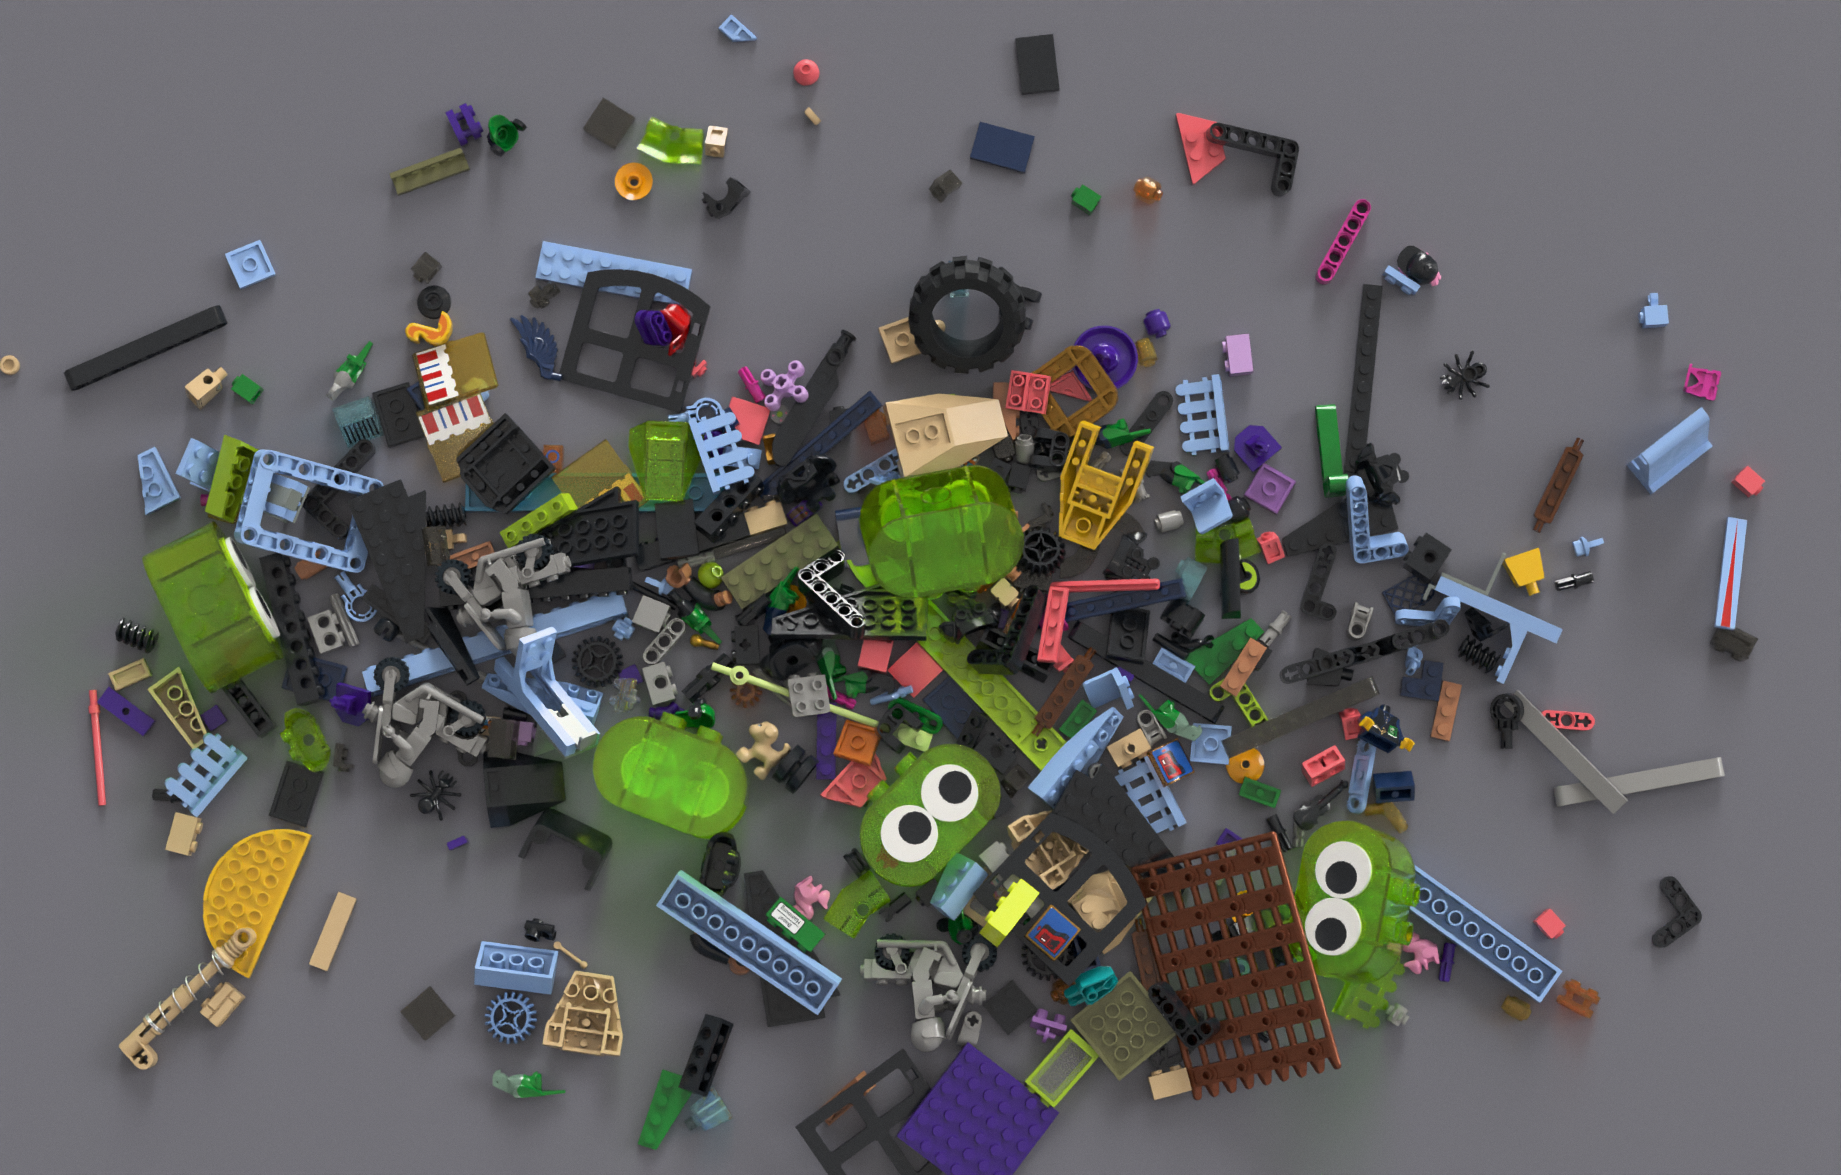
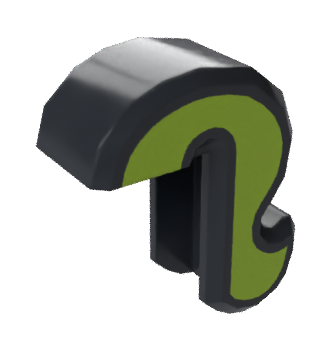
M1241 559L1239 563L1245 578L1240 580V594L1248 595L1258 588L1260 575L1253 562Z

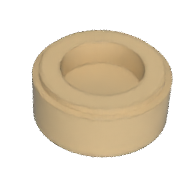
M810 107L804 111L805 115L814 125H818L821 122Z
M5 356L0 361V369L7 375H14L20 369V362L14 356Z

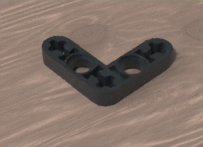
M1672 876L1664 877L1660 881V888L1679 915L1653 934L1652 942L1659 948H1665L1699 924L1702 919V914L1679 881ZM1665 881H1673L1674 884H1672V888L1675 891L1679 889L1680 892L1675 893L1671 897L1670 894L1674 892L1670 888H1665V886L1667 885ZM1682 895L1685 897L1686 903L1684 906L1677 905V896ZM1689 912L1697 914L1695 916L1696 921L1689 920L1686 924L1683 921L1690 917ZM1675 922L1680 923L1682 926L1680 933H1674L1672 930V925ZM1669 932L1673 936L1672 939L1671 936H1667L1664 939V944L1657 942L1659 939L1658 935L1663 936Z

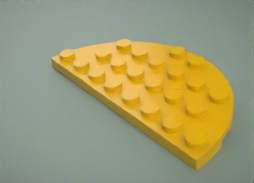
M273 829L250 835L233 845L219 859L208 878L203 895V921L213 948L216 949L217 947L224 946L238 929L248 927L252 928L256 933L255 943L243 951L241 955L239 954V957L236 958L232 966L233 970L249 979L311 840L312 835L289 829ZM243 932L241 940L246 943L249 937L247 933Z

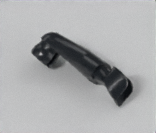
M1179 632L1171 634L1172 642L1186 650L1201 648L1204 645L1207 648L1214 646L1212 642L1207 643L1209 640H1214L1212 635H1207L1204 639L1191 640Z

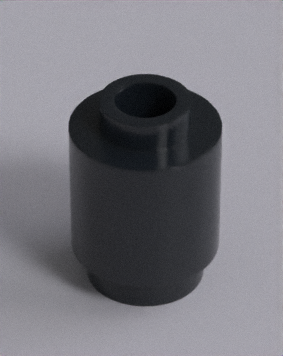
M1229 454L1215 460V467L1223 482L1227 481L1229 484L1239 479L1237 475L1240 472Z

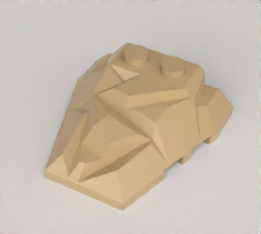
M1053 810L1026 815L1008 825L1007 831L1012 840V848L1015 850ZM1040 830L1032 840L1038 843L1045 835ZM1052 832L1025 860V864L1053 890L1068 879L1070 873L1078 866L1083 856L1088 853V850L1073 840Z
M1126 865V867L1131 872V867ZM1109 870L1092 875L1068 900V905L1072 906L1076 913L1096 932H1101L1127 904L1121 888ZM1153 897L1146 898L1148 904ZM1142 911L1101 952L1103 955L1120 944Z
M575 971L563 992L561 1000L557 1003L554 1013L546 1024L543 1045L559 1048L562 1051L588 1055L620 1056L623 1033L614 976Z

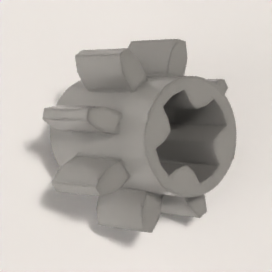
M1395 1003L1394 1006L1389 1005L1384 1012L1388 1015L1386 1020L1397 1027L1400 1023L1405 1025L1409 1019V1016L1406 1015L1408 1010L1398 1003Z

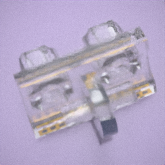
M615 679L613 686L619 692L618 695H612L609 700V704L614 707L613 712L618 714L620 712H629L630 709H633L634 703H640L641 698L636 696L637 690L635 689L637 679Z

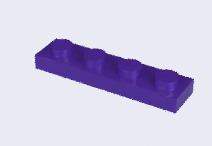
M829 702V704L837 706V702ZM832 712L817 715V760L819 763L816 766V780H834L836 778V756L833 753L836 748L837 714Z

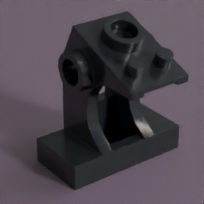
M730 177L726 181L728 194L722 200L716 201L707 193H702L704 196L702 201L708 204L706 208L711 217L714 216V218L720 219L730 215L742 199L751 193L737 179Z

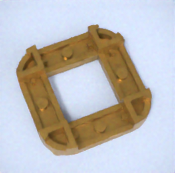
M1077 345L1065 348L1064 351L1031 372L1033 374L1051 376V383H1053L1075 366H1078L1098 395L1091 402L1067 417L1049 391L1046 414L1041 415L1051 430L1066 433L1068 437L1075 436L1081 421L1084 420L1094 424L1111 412L1119 400L1116 386L1094 354L1086 347Z

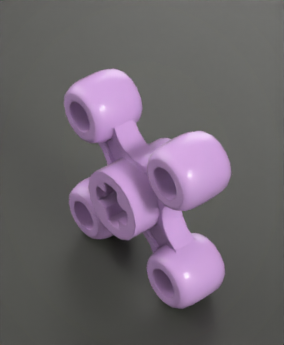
M797 360L790 362L787 374L776 376L771 369H765L761 373L760 378L766 386L775 387L774 392L767 395L764 399L767 409L777 411L781 406L783 397L789 398L793 396L799 403H803L808 399V391L803 386L794 385L796 378L801 377L805 372L801 362Z

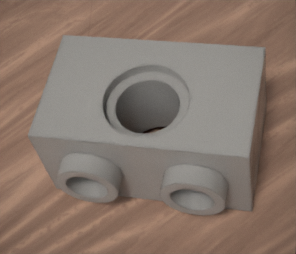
M665 662L642 668L653 706L676 700L675 695H678L676 685L671 684L670 677L673 676L670 665L666 666ZM661 678L665 679L666 686L662 689L657 688L656 681Z

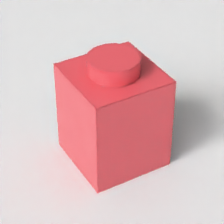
M1746 466L1731 483L1747 497H1750L1753 494L1755 496L1759 494L1764 488L1761 485L1765 480L1749 466Z
M1550 908L1546 909L1533 921L1548 939L1553 937L1557 939L1564 933L1562 929L1566 926Z

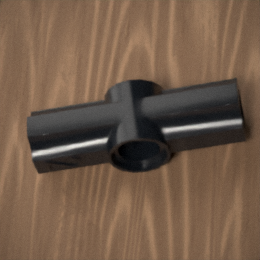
M725 653L721 654L714 661L731 669L735 665ZM712 664L707 665L682 690V693L694 703L707 690L709 691L716 686L725 674L711 670Z

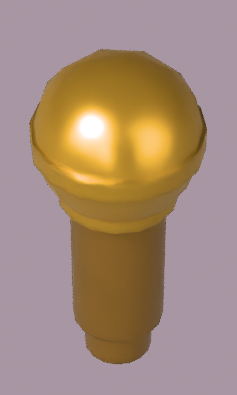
M694 634L690 638V644L693 647L703 646L712 650H718V644L703 639L699 634Z

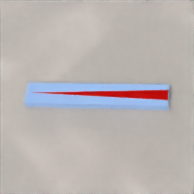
M1728 517L1726 520L1714 624L1716 628L1735 629L1747 520Z

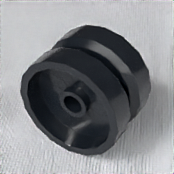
M798 744L784 757L772 776L778 783L784 782L790 776L785 788L792 794L800 788L819 763L812 755L808 756L803 762H800L806 750Z

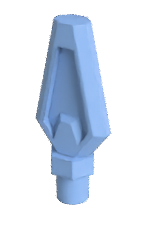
M911 685L901 686L891 694L885 692L870 698V704L876 705L895 700L900 696L901 698L906 697L907 694L913 693V688Z

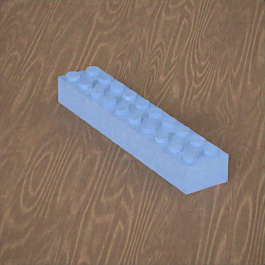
M1404 857L1399 858L1378 888L1536 1003H1540L1562 973V970Z
M682 870L677 873L656 905L817 1015L842 980V978Z

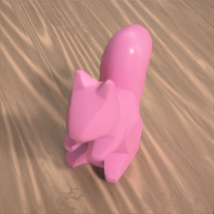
M812 876L805 878L794 887L796 905L793 907L808 920H811L814 915L812 904L818 901L824 909H828L827 903L830 898L828 890L820 892L823 887L822 884L816 887L813 886Z
M1412 931L1404 932L1400 936V948L1406 953H1414L1415 960L1404 964L1413 973L1420 974L1422 972V965L1426 970H1429V962L1434 961L1436 964H1440L1437 944L1427 939H1420L1419 934H1415Z

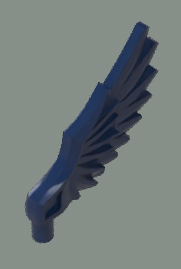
M523 315L520 316L523 324L511 317V322L522 336L519 340L526 350V357L537 364L541 378L561 382L562 374L554 372V361L557 358L556 353L558 349L555 348L557 343L554 341V335L550 336V329L547 328L545 331L544 322H541L539 326L535 317L532 318L533 326Z

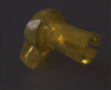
M1392 802L1370 803L1366 805L1365 816L1383 814L1398 833H1402L1408 828L1406 820Z

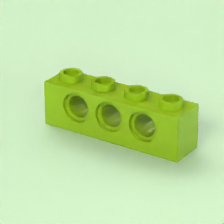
M560 493L499 533L506 546L511 548L519 544L518 542L523 540L524 536L538 533L578 508L570 493Z

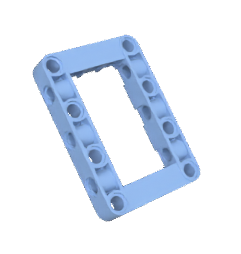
M258 450L253 457L234 531L235 540L244 545L353 573L361 572L365 567L368 551L353 515L344 550L264 530L261 528L260 523L263 511H266L265 503L268 492L271 491L269 487L273 473L355 494L357 497L370 492L369 487L371 484L374 485L375 490L384 486L383 483L374 478L277 451ZM267 454L269 460L268 463L265 464L263 461V457ZM301 464L304 466V471L302 474L299 472V467ZM338 474L339 482L336 484L334 477ZM246 530L249 531L248 539L244 538V532ZM281 540L285 541L283 549L280 548ZM317 549L320 550V556L318 558H316L315 552ZM354 558L355 565L351 567L350 562Z

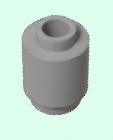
M1019 435L1015 441L1016 460L1021 464H1029L1030 456L1034 455V440L1031 435Z
M1172 510L1157 514V519H1154L1156 530H1160L1161 533L1179 529L1180 526L1184 525L1180 511Z

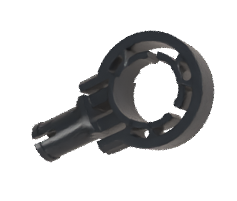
M1505 693L1493 699L1490 705V714L1495 721V729L1501 731L1500 748L1513 749V731L1518 730V722L1521 721L1524 715V705L1518 696ZM1504 701H1507L1512 705L1516 704L1517 706L1514 707L1512 717L1506 718L1500 712L1501 706L1497 705V703L1502 704Z

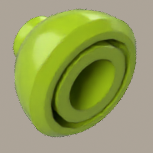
M706 562L700 566L698 578L702 585L707 588H716L722 583L721 577L724 575V571L719 564Z

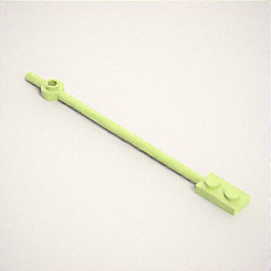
M715 662L712 664L711 670L730 676V680L736 685H743L748 682L789 697L787 688L751 676L743 666H736L731 669ZM737 672L743 673L742 679L736 678ZM830 704L829 712L871 727H875L878 723L877 720ZM903 723L892 734L904 745L923 752H927L933 734L922 730L916 732ZM881 724L880 729L889 732L888 726Z

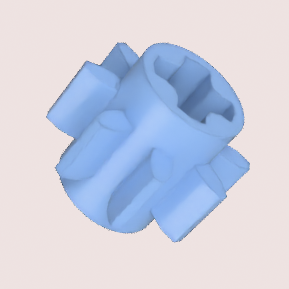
M627 617L624 620L618 618L612 627V630L615 631L613 636L621 641L623 638L629 640L636 629L632 626V620Z

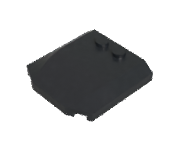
M506 413L456 458L460 468L461 479L485 506L507 515L556 470L553 463Z

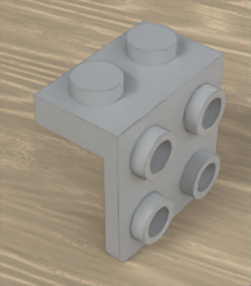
M818 672L801 678L799 675L788 676V679L783 682L784 687L789 691L793 717L825 714L830 711L825 674L818 675Z

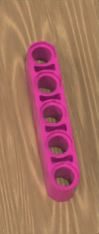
M1360 199L1356 201L1316 272V280L1320 284L1326 285L1330 283L1371 210V205L1367 200ZM1357 206H1364L1366 212L1359 213L1357 211ZM1348 222L1356 223L1357 229H1350ZM1345 238L1348 241V245H1340L1339 239ZM1335 254L1338 256L1339 261L1332 262L1329 256ZM1324 270L1329 272L1330 278L1325 279L1321 277L1320 272Z

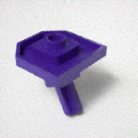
M1249 425L1235 437L1234 452L1252 473L1282 449L1264 426Z
M341 682L337 683L336 696L329 700L331 707L335 708L342 722L358 727L369 720L364 718L365 714L362 712L367 703L371 704V691Z

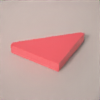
M1074 371L1067 373L1050 384V392L1088 402L1092 401L1090 394L1084 384L1079 381Z

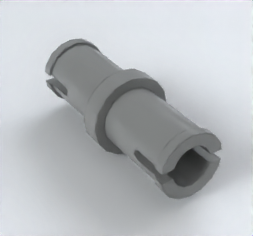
M1282 610L1281 614L1273 623L1269 624V629L1259 639L1266 647L1269 648L1274 639L1282 634V629L1289 620L1292 619L1290 615L1287 616V612Z

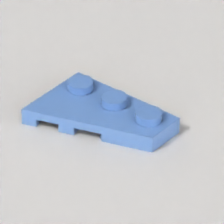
M153 447L137 455L143 488L145 515H149L181 499L157 448Z

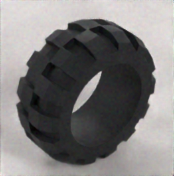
M967 256L953 257L952 262L947 264L941 261L929 268V273L926 276H921L914 287L913 296L910 298L908 317L910 333L914 335V343L922 355L926 356L928 354L931 357V363L942 369L950 366L955 368L954 373L969 374V369L978 368L980 373L993 369L994 363L1007 360L1014 353L1015 345L1021 342L1025 331L1026 319L1023 293L1020 286L1014 283L1013 276L1005 268L993 266V261L978 257V260L974 261L967 260ZM972 289L983 292L991 297L999 306L1003 316L998 326L990 334L976 340H960L949 336L938 327L933 318L932 311L938 301L945 295L956 290Z

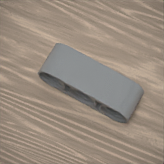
M679 618L672 619L645 649L643 659L648 665L660 663L685 634L686 624L683 620ZM675 623H681L683 626L682 630L678 633L672 630V626ZM663 637L670 639V644L667 647L660 646V640ZM650 652L657 653V659L653 662L647 660V655Z

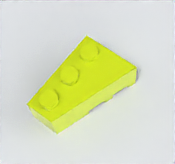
M1020 879L1018 883H1012L1007 890L1009 895L1006 898L1002 896L996 904L998 909L995 913L991 910L984 919L987 923L979 933L996 947L1001 944L1039 895V892L1023 879Z

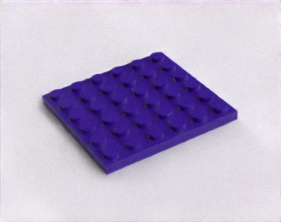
M967 1042L896 1136L947 1175H1013L1059 1112L1051 1106L1047 1107L1040 1101V1097L1035 1093L1032 1094L1027 1087Z

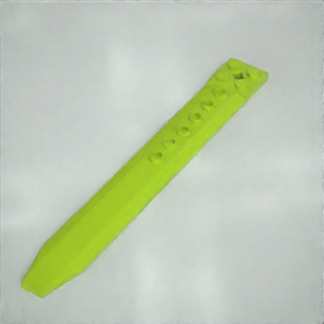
M838 541L836 543L838 544V547L841 551L840 541ZM889 556L884 557L888 562L855 566L851 560H846L855 578L865 588L906 575ZM910 579V589H919ZM929 599L926 641L917 642L1041 772L1051 758L1067 742L1053 727L1051 729L1043 728L1038 737L1031 733L1037 725L1034 717L1038 712L1003 675L979 674L967 662L968 654L975 650L976 647L965 636L956 645L955 642L952 643L946 640L939 633V625L950 620ZM1037 740H1045L1046 748H1037Z

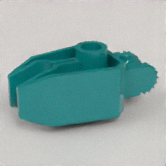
M1111 966L1096 967L1081 973L1074 981L1075 984L1065 989L1064 996L1068 998V1003L1072 1007L1084 1001L1087 1005H1092L1110 993L1118 983V979Z

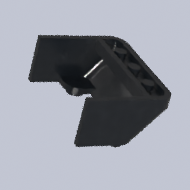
M553 808L544 810L531 829L518 857L525 859L533 842L544 844L548 841L550 835L553 834L586 850L582 857V863L584 867L593 872L584 889L591 891L612 848V839L610 836Z

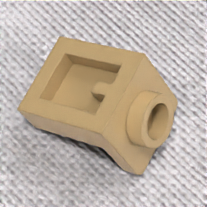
M709 126L705 142V155L724 157L728 128Z

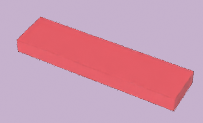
M1049 586L1037 657L1038 662L1056 664L1058 662L1070 591L1068 588Z

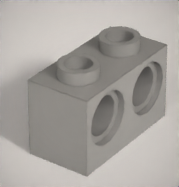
M327 610L307 618L320 654L325 655L345 647L343 642H346L343 632L338 630L337 624H339L336 613ZM323 618H328L329 625L321 628L320 621ZM330 636H334L336 639L332 646L327 645V638Z

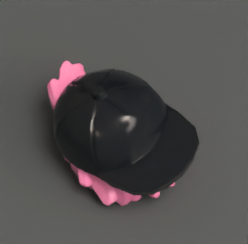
M1407 246L1400 252L1397 259L1400 273L1419 285H1438V280L1441 279L1438 265L1427 252L1424 253L1415 246Z

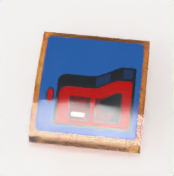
M1178 738L1147 752L1163 787L1195 773Z

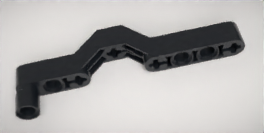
M1439 619L1435 622L1369 643L1291 664L1280 671V680L1285 684H1292L1433 642L1447 635L1449 624L1445 620ZM1435 626L1440 628V634L1435 631ZM1417 631L1422 634L1421 641L1414 639V632ZM1408 637V641L1402 643L1401 646L1395 643L1398 638L1402 640ZM1367 649L1373 650L1371 657L1369 654L1362 653H1364ZM1343 654L1349 657L1346 663L1344 660L1336 663L1335 659H1339ZM1323 659L1330 661L1331 666L1329 669L1322 667L1321 662ZM1305 664L1312 667L1311 674L1304 673L1303 666ZM1287 670L1289 671V673L1298 670L1299 674L1293 675L1291 677V680L1289 677H1285Z

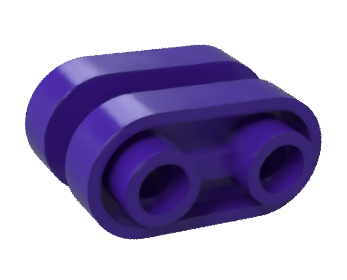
M466 103L459 106L461 112L454 114L452 109L445 112L461 146L468 143L467 137L473 135L476 140L481 138L480 133L484 132L480 123H475L473 116L476 114L472 106H467ZM465 118L469 128L462 131L458 121Z
M640 310L636 313L635 324L645 344L658 346L670 344L672 333L664 315L660 311Z

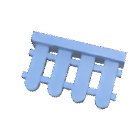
M1219 374L1212 375V380L1202 377L1203 381L1193 383L1183 380V384H1179L1175 389L1177 395L1185 396L1186 402L1178 406V412L1181 415H1187L1188 419L1187 422L1181 423L1180 430L1184 434L1189 433L1190 440L1182 444L1183 450L1188 453L1192 452V456L1197 455V451L1211 450V453H1216V449L1219 448L1222 453L1230 452L1221 376ZM1210 392H1214V399H1210ZM1204 393L1205 400L1190 401V395ZM1211 411H1216V418H1212ZM1207 413V419L1193 421L1192 414ZM1214 430H1218L1219 436H1214ZM1209 431V438L1195 439L1194 433Z
M724 410L720 411L721 415L710 419L702 417V421L697 423L696 418L688 421L714 495L720 494V488L722 487L728 490L731 484L744 481V484L748 483V479L753 477L755 473L753 467H744L742 463L743 460L747 459L748 451L745 448L737 449L736 443L742 439L741 432L739 430L731 431L729 426L735 423V414L732 412L725 413ZM725 427L727 433L712 437L711 431ZM706 433L708 439L703 441L701 435ZM728 445L732 446L733 451L722 455L718 454L717 449ZM712 451L714 457L709 459L708 452ZM738 463L739 469L725 473L723 467ZM719 469L720 475L715 476L714 470Z
M206 733L203 736V742L206 744L203 750L193 748L190 751L193 762L190 765L180 763L177 770L181 776L177 780L172 777L167 778L164 783L168 789L166 793L170 796L175 794L183 801L181 804L185 808L187 807L196 817L200 815L248 759L238 748L236 750V747L233 745L228 747L220 740L222 737L218 733L215 736L212 733ZM211 749L221 756L217 762L207 755ZM198 764L209 771L204 777L194 770ZM185 779L196 786L192 791L182 785Z
M1153 754L1144 757L1145 762L1143 763L1141 760L1137 761V766L1125 772L1123 769L1118 771L1119 775L1115 779L1121 786H1126L1128 790L1126 792L1149 824L1150 822L1147 817L1158 811L1161 812L1163 818L1150 824L1156 833L1167 828L1172 831L1175 829L1173 825L1177 824L1180 827L1187 823ZM1151 772L1154 779L1150 780L1147 773ZM1143 776L1146 783L1133 789L1130 782ZM1159 789H1160V791H1161V793H1162V795H1163V796L1160 797V798H1159V796H1158V794H1157V792H1156V791L1159 790ZM1152 794L1154 801L1141 806L1139 799ZM1166 807H1169L1171 814H1167Z

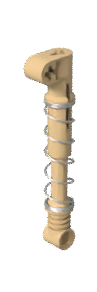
M246 927L236 930L224 946L214 949L212 951L213 960L209 964L200 963L198 966L199 973L196 976H186V986L182 984L179 988H173L172 994L165 1001H160L159 1007L153 1013H147L143 1018V1022L119 1044V1048L137 1068L144 1070L156 1065L158 1055L148 1043L156 1035H161L165 1032V1027L167 1025L171 1026L170 1022L180 1012L184 1013L183 1010L194 999L197 1000L194 994L204 984L210 988L207 982L217 972L224 975L220 970L222 967L232 968L239 954L241 955L243 951L255 943L257 936L252 928ZM243 932L247 933L249 937L246 943L241 940ZM201 964L207 965L202 971L200 970ZM193 977V979L189 983H187V978ZM142 1049L145 1050L143 1053H141L142 1056H139V1057H136V1056H135V1055H136L137 1053H139ZM147 1055L148 1058L147 1062L145 1063L143 1060L145 1059L144 1056Z

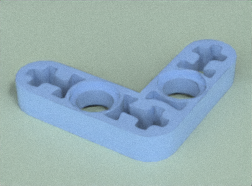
M1446 597L1435 611L1398 610L1395 612V623L1398 625L1422 626L1442 619L1450 625L1460 611V599L1458 597Z

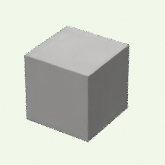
M643 595L632 622L634 625L659 635L669 622L671 607Z

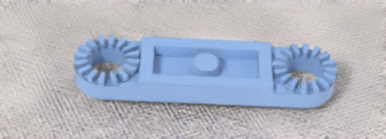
M1361 739L1356 745L1358 747H1356L1357 753L1354 757L1348 791L1349 798L1347 801V809L1355 814L1362 813L1366 808L1376 747L1369 744L1368 751L1365 752L1364 746L1367 742ZM1358 799L1360 804H1358V808L1355 809L1354 803Z

